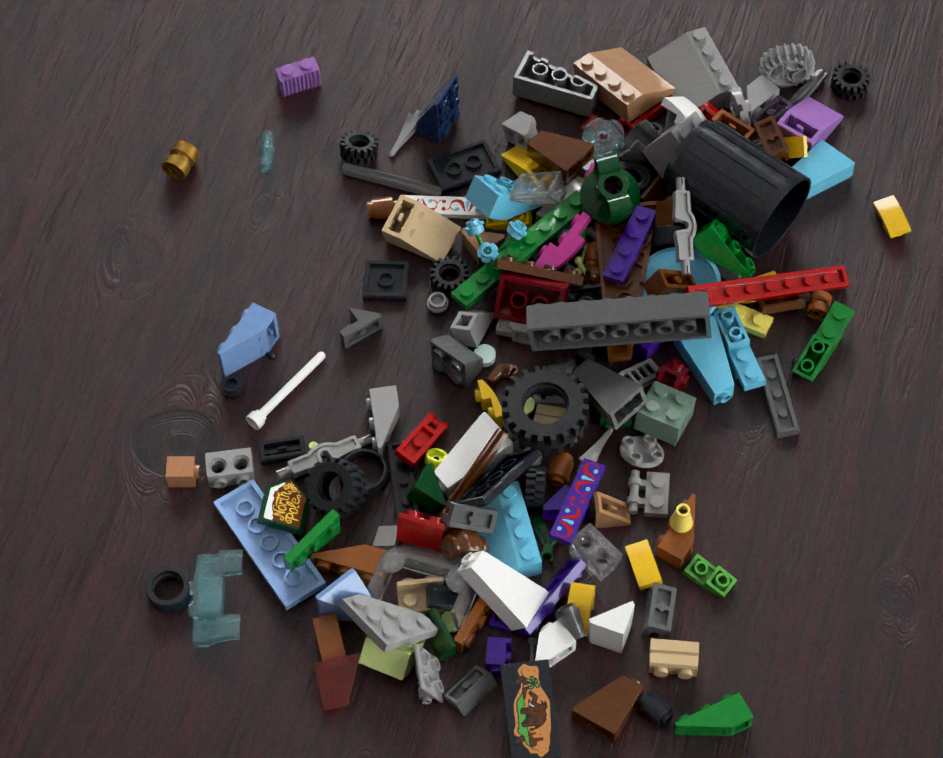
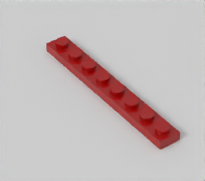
M845 265L693 285L687 286L684 290L685 293H692L694 291L708 292L709 307L809 294L815 290L830 291L849 287L850 283Z

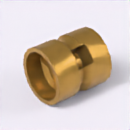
M178 140L170 150V155H167L162 162V170L171 178L182 181L199 158V152L190 143Z

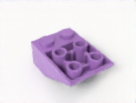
M808 96L790 108L777 124L783 137L806 136L808 153L819 141L826 140L844 116Z

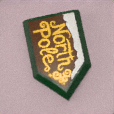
M293 477L266 486L257 523L302 536L309 501H306L305 496L307 495Z

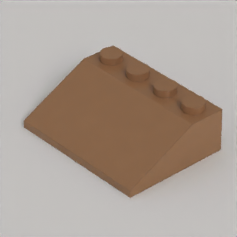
M622 47L591 52L573 63L574 75H578L598 85V99L628 123L662 101L664 97H668L676 91L674 86Z

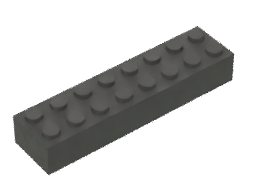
M694 291L692 293H670L658 296L651 294L645 297L627 296L620 299L603 298L601 300H580L568 303L561 301L555 304L536 303L526 306L527 333L532 351L712 338L708 292Z

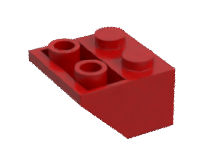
M408 509L406 513L399 512L396 540L442 553V539L451 531V527L442 518L429 515V519L424 518L425 513Z

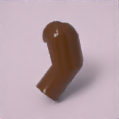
M499 364L485 380L490 386H494L500 379L516 376L519 371L518 367L515 364Z

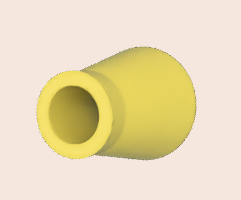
M684 503L676 507L675 512L670 518V526L678 533H685L693 526L690 507Z

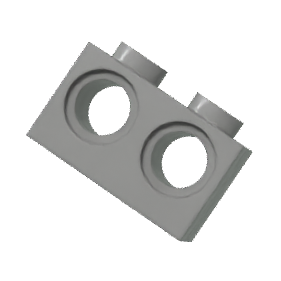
M251 447L205 453L207 479L210 488L220 489L229 485H243L252 479L255 481ZM239 467H246L243 470H238ZM219 469H222V470H223V471L220 472V473H215L216 470H219Z

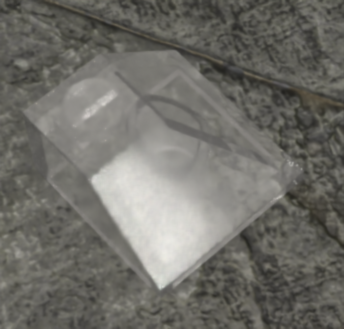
M561 171L520 174L509 196L510 201L539 206L549 205L552 207L562 204L567 194Z

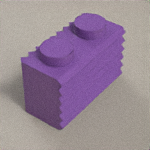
M314 57L275 68L277 85L283 97L290 94L293 95L294 93L297 94L306 89L309 90V88L313 89L317 85L321 86L320 70Z

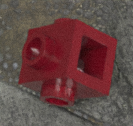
M669 360L659 366L656 372V377H658L656 381L680 391L688 385L690 380L688 372L690 369L685 367V364L679 360Z

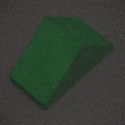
M428 463L417 475L406 498L432 515H436L446 505L432 464Z

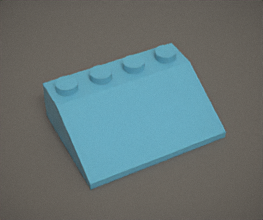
M514 481L488 506L482 507L498 511L493 534L477 532L486 539L488 554L527 578L542 574V560L519 482Z

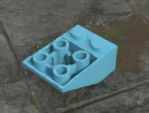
M486 174L484 176H474L465 197L485 216L498 220L510 219L541 207L546 203L539 197L540 194L528 188V184L522 180L516 179V181H511L505 177L497 179Z

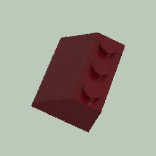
M505 270L500 276L493 317L527 324L526 306L536 303L555 304L561 301L567 302L570 283Z

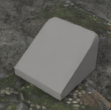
M397 525L379 526L373 547L395 553L399 542L396 540Z

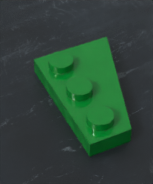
M332 509L283 557L284 566L291 572L296 568H300L313 553L319 551L341 533L340 515Z

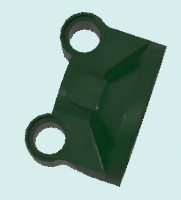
M616 153L594 158L593 171L584 179L580 189V204L585 213L595 222L604 225L621 224L630 219L635 207L639 205L640 188L635 178L626 170L621 169ZM604 183L617 184L622 190L617 194H610L605 190Z

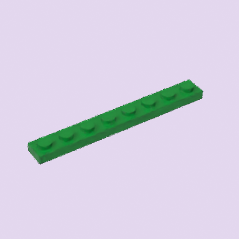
M577 190L574 191L526 231L527 235L525 237H522L521 240H514L503 249L497 259H501L502 255L515 258L514 262L521 264L523 260L530 259L544 245L548 244L570 226L577 214L581 215L582 212H585L580 204V193ZM494 261L486 263L451 292V297L465 310H468L499 284L500 276L505 270L493 267Z

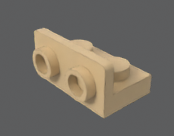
M430 575L423 579L405 578L402 581L396 582L399 606L427 614L431 608H426V585L429 583L444 585L443 576Z

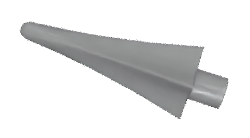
M416 110L414 115L408 113L400 135L389 153L390 157H393L401 146L417 131L416 122L422 114L421 111Z
M608 428L604 435L579 457L580 464L576 470L577 472L584 458L597 462L604 445L613 432L612 428Z

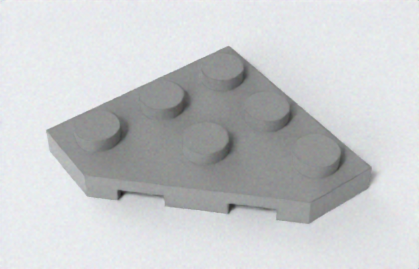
M362 594L344 598L340 603L342 610L383 652L435 637L439 630L422 613Z

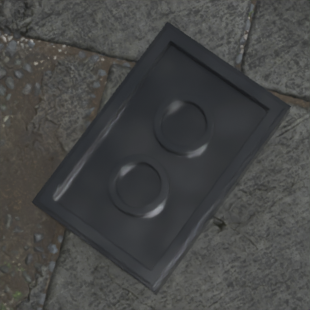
M485 139L427 159V165L437 185L442 188V195L470 186L475 175L484 176L486 174L492 177L501 175V169Z

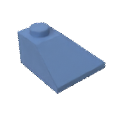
M353 568L315 596L319 617L336 613L337 620L353 621L340 607L342 599L358 594L372 598Z

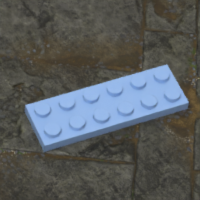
M252 479L213 503L287 611L325 588L326 582L309 558L303 566L296 568L292 572L284 566L283 557L298 542L291 533L257 523L264 494Z

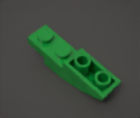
M835 301L816 334H813L801 354L792 373L813 382L842 339L845 329L855 314V310Z

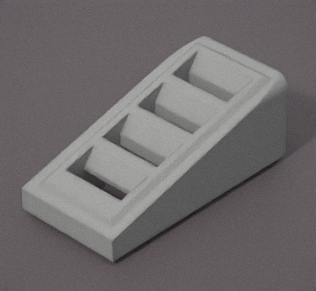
M649 358L618 374L642 385L644 389L657 380L656 372L659 367ZM650 366V368H651L655 373H654V374H651V373L648 371L647 367ZM643 371L647 377H644L640 372Z

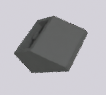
M451 336L435 337L430 341L433 367L439 372L443 371L454 383L461 384L467 388L483 370V358Z

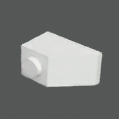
M559 619L553 624L551 622L547 623L539 632L535 661L549 659L550 668L576 650V640Z

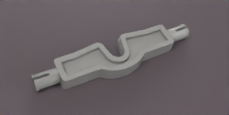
M677 177L675 179L676 191L672 194V220L683 223L686 229L676 230L673 238L676 249V261L681 262V275L687 276L691 275L690 262L694 260L693 238L696 234L697 224L691 212L690 191L685 190V178Z
M368 434L357 439L354 435L336 443L325 442L318 444L307 454L289 460L287 467L276 470V475L280 480L291 474L294 478L307 474L310 468H316L315 463L322 462L321 456L323 455L328 456L330 459L332 457L344 460L351 452L372 443V436Z

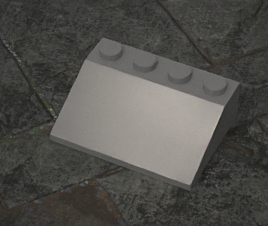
M705 27L686 32L647 57L651 69L676 88V91L671 95L674 97L684 96L699 109L704 102H709L716 109L725 107L726 91L738 87Z

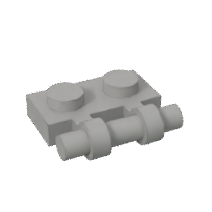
M631 470L630 478H628L630 490L626 501L628 513L635 515L638 508H644V517L667 518L670 473L647 472L646 480L640 478L639 470ZM639 490H646L645 498L638 496Z

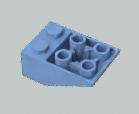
M252 303L248 309L243 311L239 323L231 328L229 337L217 349L222 376L226 377L271 350L280 337L276 313L255 303Z

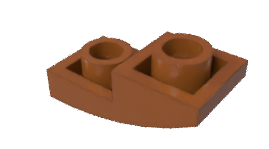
M336 613L314 618L313 624L324 669L347 663Z

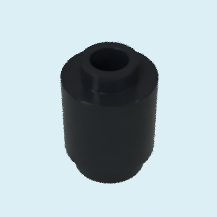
M647 691L637 702L636 706L640 708L639 712L657 727L661 724L667 725L673 717L671 713L673 707L656 693L652 694L650 691Z

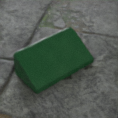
M433 607L426 617L439 630L435 637L428 638L438 660L443 662L456 656V645L437 608Z

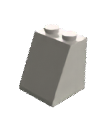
M696 111L666 130L642 150L661 178H663L668 163L674 165L679 156L675 153L678 146L691 130L703 121Z

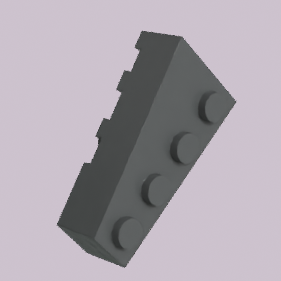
M528 50L513 77L512 95L590 117L597 105L599 86L578 75L572 76L568 74L567 70L562 67L556 68L550 65L549 61L543 57L541 59L534 57V53Z

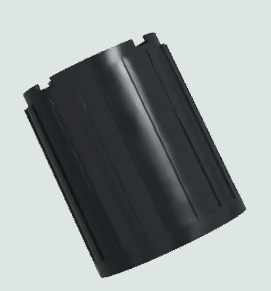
M706 119L699 123L684 138L675 151L679 156L674 165L668 163L661 183L662 191L669 197L676 191L675 179L677 177H684L685 190L690 191L691 212L694 217L706 225L716 218L719 223L725 225L728 234L739 243L741 249L754 259L765 256L784 237L802 210L811 188V179L792 168L720 121L715 122L712 119L710 121Z

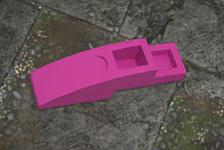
M582 212L581 215L577 214L570 224L572 226L568 233L564 232L559 238L558 243L560 245L558 247L551 242L548 246L544 245L538 253L540 258L537 260L535 267L544 268V264L556 266L558 270L569 262L586 243L585 239L580 235L592 220L591 217L585 212Z

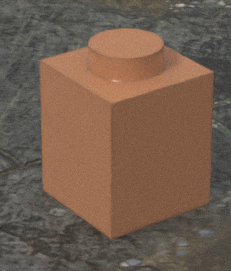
M167 456L165 477L168 487H196V480L201 477V467L197 465L195 456Z

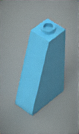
M821 140L808 152V157H802L792 168L811 179V188L807 197L809 199L850 178L853 174L855 162L824 140Z
M712 315L710 316L712 338L674 341V345L711 403L715 405L731 399L735 385L717 320Z

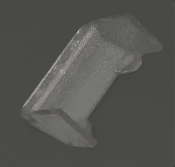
M408 543L394 547L381 556L368 585L372 598L381 600L392 574L402 568L429 576H443L448 588L459 593L451 611L456 629L460 630L466 620L477 594L457 572L462 565V558L457 557L454 560H446L441 552Z

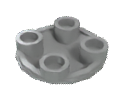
M648 434L633 437L625 436L619 448L620 454L625 461L640 468L655 467L663 461L665 456L663 448L657 443V438Z

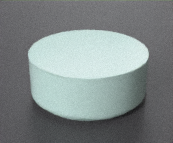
M482 344L475 348L474 353L483 358V367H489L495 362L496 352L492 346Z

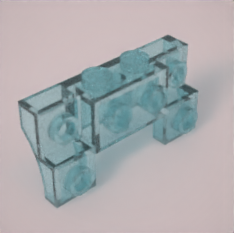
M242 549L219 550V554L197 555L194 581H190V595H193V602H189V617H193L192 641L194 647H209L223 641L240 640V614L224 615V577L243 575Z

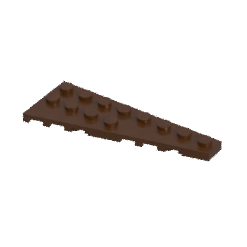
M656 201L639 203V206L656 211ZM656 219L624 286L603 280V273L629 220L618 225H604L595 222L602 299H620L627 296L643 297V284L646 280ZM634 344L607 346L608 361L631 360Z

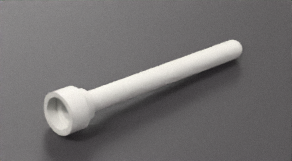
M318 352L260 410L257 409L246 416L248 424L255 430H259L265 424L266 416L325 359V353Z

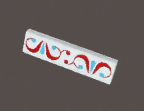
M404 195L424 204L445 218H478L486 220V216L465 197Z

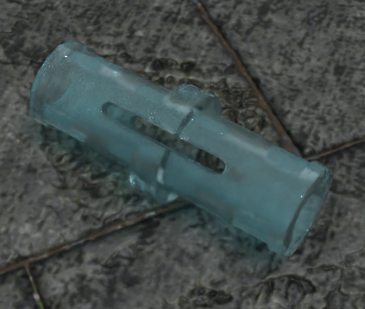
M271 131L262 132L261 147H259L258 151L260 155L259 170L264 173H269L273 169L275 134Z

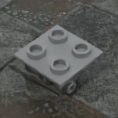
M415 643L416 661L414 665L416 679L419 680L417 682L419 699L422 700L423 704L432 703V699L443 703L442 693H444V687L439 678L440 662L437 657H434Z

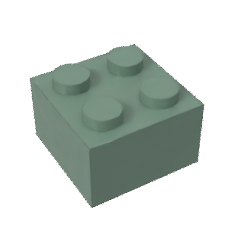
M654 381L646 395L648 402L637 411L634 429L676 446L693 415L696 397Z

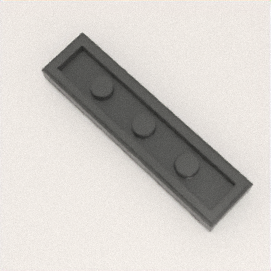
M778 354L756 358L766 379V384L762 387L777 438L798 435L800 430Z

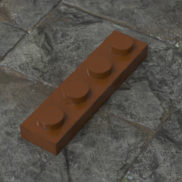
M502 255L501 259H496L493 267L581 286L584 279L575 270L565 269V273L559 272L556 266L544 264V268L535 267L536 262L523 260L522 264L514 262L515 258Z

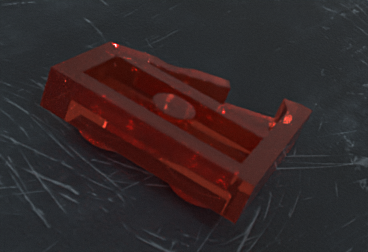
M359 653L314 663L324 712L348 706L360 659Z

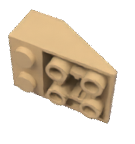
M400 195L381 231L386 242L438 263L440 258L445 261V256L448 255L461 227L424 204Z

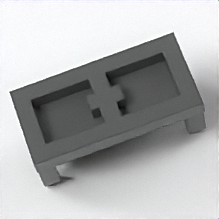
M447 501L446 504L449 506V512H443L442 519L449 527L493 534L498 516L497 510Z
M653 583L647 592L641 630L642 636L647 637L651 633H658V639H660L666 633L671 632L677 588Z

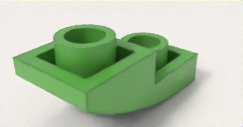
M698 553L682 572L690 580L721 598L726 596L737 581L735 577L721 566L714 567Z

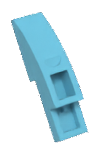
M735 307L713 312L717 320L728 362L735 378L739 379L743 390L747 391L765 386L766 379L751 350L750 339Z

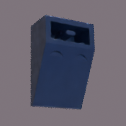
M454 74L431 99L416 122L417 135L438 144L443 137H447L453 122H457L460 116L457 75Z

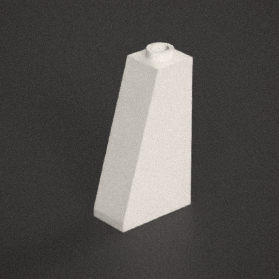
M483 412L434 471L441 491L448 499L493 433L499 428L486 412ZM508 437L483 474L497 465L506 455L513 454V442Z
M483 550L475 553L470 552L465 555L461 561L462 565L457 570L463 579L512 631L526 628L549 594L546 589Z

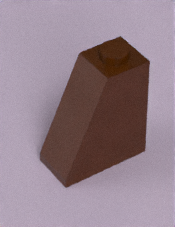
M540 131L536 136H532L528 140L527 157L564 183H567L594 158V144Z
M622 675L574 706L572 709V720L614 743L636 708L637 702L643 696L644 686L637 679L627 678Z

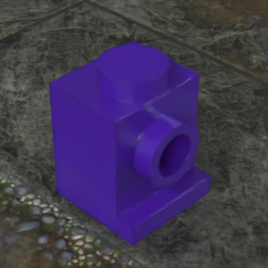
M488 637L485 664L486 670L493 676H501L500 665L510 664L512 638Z

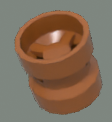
M815 290L810 295L809 301L811 304L808 305L806 314L813 320L823 321L829 312L828 307L831 305L832 296L826 291Z

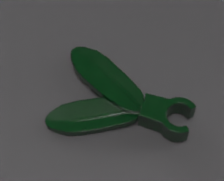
M536 517L533 521V528L543 546V552L540 554L542 564L543 558L549 557L551 559L550 565L552 566L554 563L553 547L558 541L549 538L550 533L542 519Z

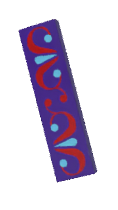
M586 458L583 459L551 529L550 539L569 546L572 545L592 501L594 492H596L605 472V465Z

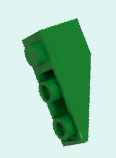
M715 218L696 231L693 244L703 257L745 278L753 276L756 271L754 262L742 252L741 246L736 240L731 238L724 224L719 223Z
M740 692L733 696L732 694H727L716 704H706L699 708L698 712L690 716L685 714L679 717L674 724L673 732L675 735L732 736L751 727L754 716Z

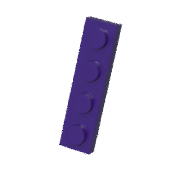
M639 205L635 207L603 273V280L624 286L656 219L655 210Z
M568 559L545 588L549 594L528 626L515 630L519 635H532L538 631L543 619L554 611L555 604L567 595L571 583L577 581L582 576V571L587 566L582 559Z

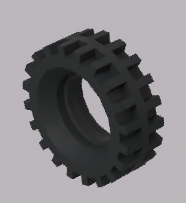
M548 365L547 370H540V366H534V372L531 373L525 369L522 371L520 379L514 376L512 378V385L505 387V396H502V421L504 422L505 432H509L510 440L512 442L517 440L519 448L522 450L526 446L531 449L544 450V456L550 455V450L554 449L557 450L558 454L562 453L563 446L567 445L569 448H572L576 438L581 440L583 430H587L589 397L588 393L584 392L585 386L583 383L577 384V376L574 374L570 377L566 376V369L563 368L559 372L553 371V366ZM546 392L558 395L564 400L567 407L565 415L560 420L541 424L527 417L524 412V406L531 396Z

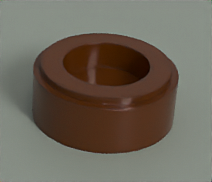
M588 265L586 267L585 282L587 285L600 282V269L598 265Z

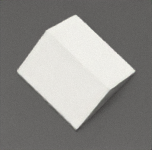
M628 602L590 618L588 625L589 642L622 654L633 625L634 602Z

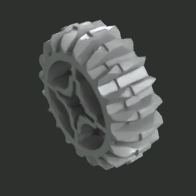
M784 43L783 46L776 45V48H769L768 52L763 53V57L760 58L759 73L777 87H797L799 83L804 84L805 80L811 79V75L814 74L815 59L812 51L808 50L807 46L802 47L801 44L794 45V43L786 45Z

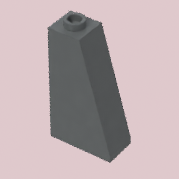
M590 359L584 361L572 372L577 376V384L582 382L585 386L584 392L588 393L589 401L615 430L648 402L642 385Z

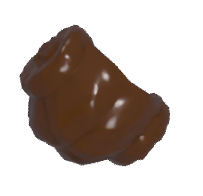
M454 528L442 539L441 550L446 560H454L458 556L467 555L470 552L475 553L483 550L488 553V545L486 539L480 536L477 531Z

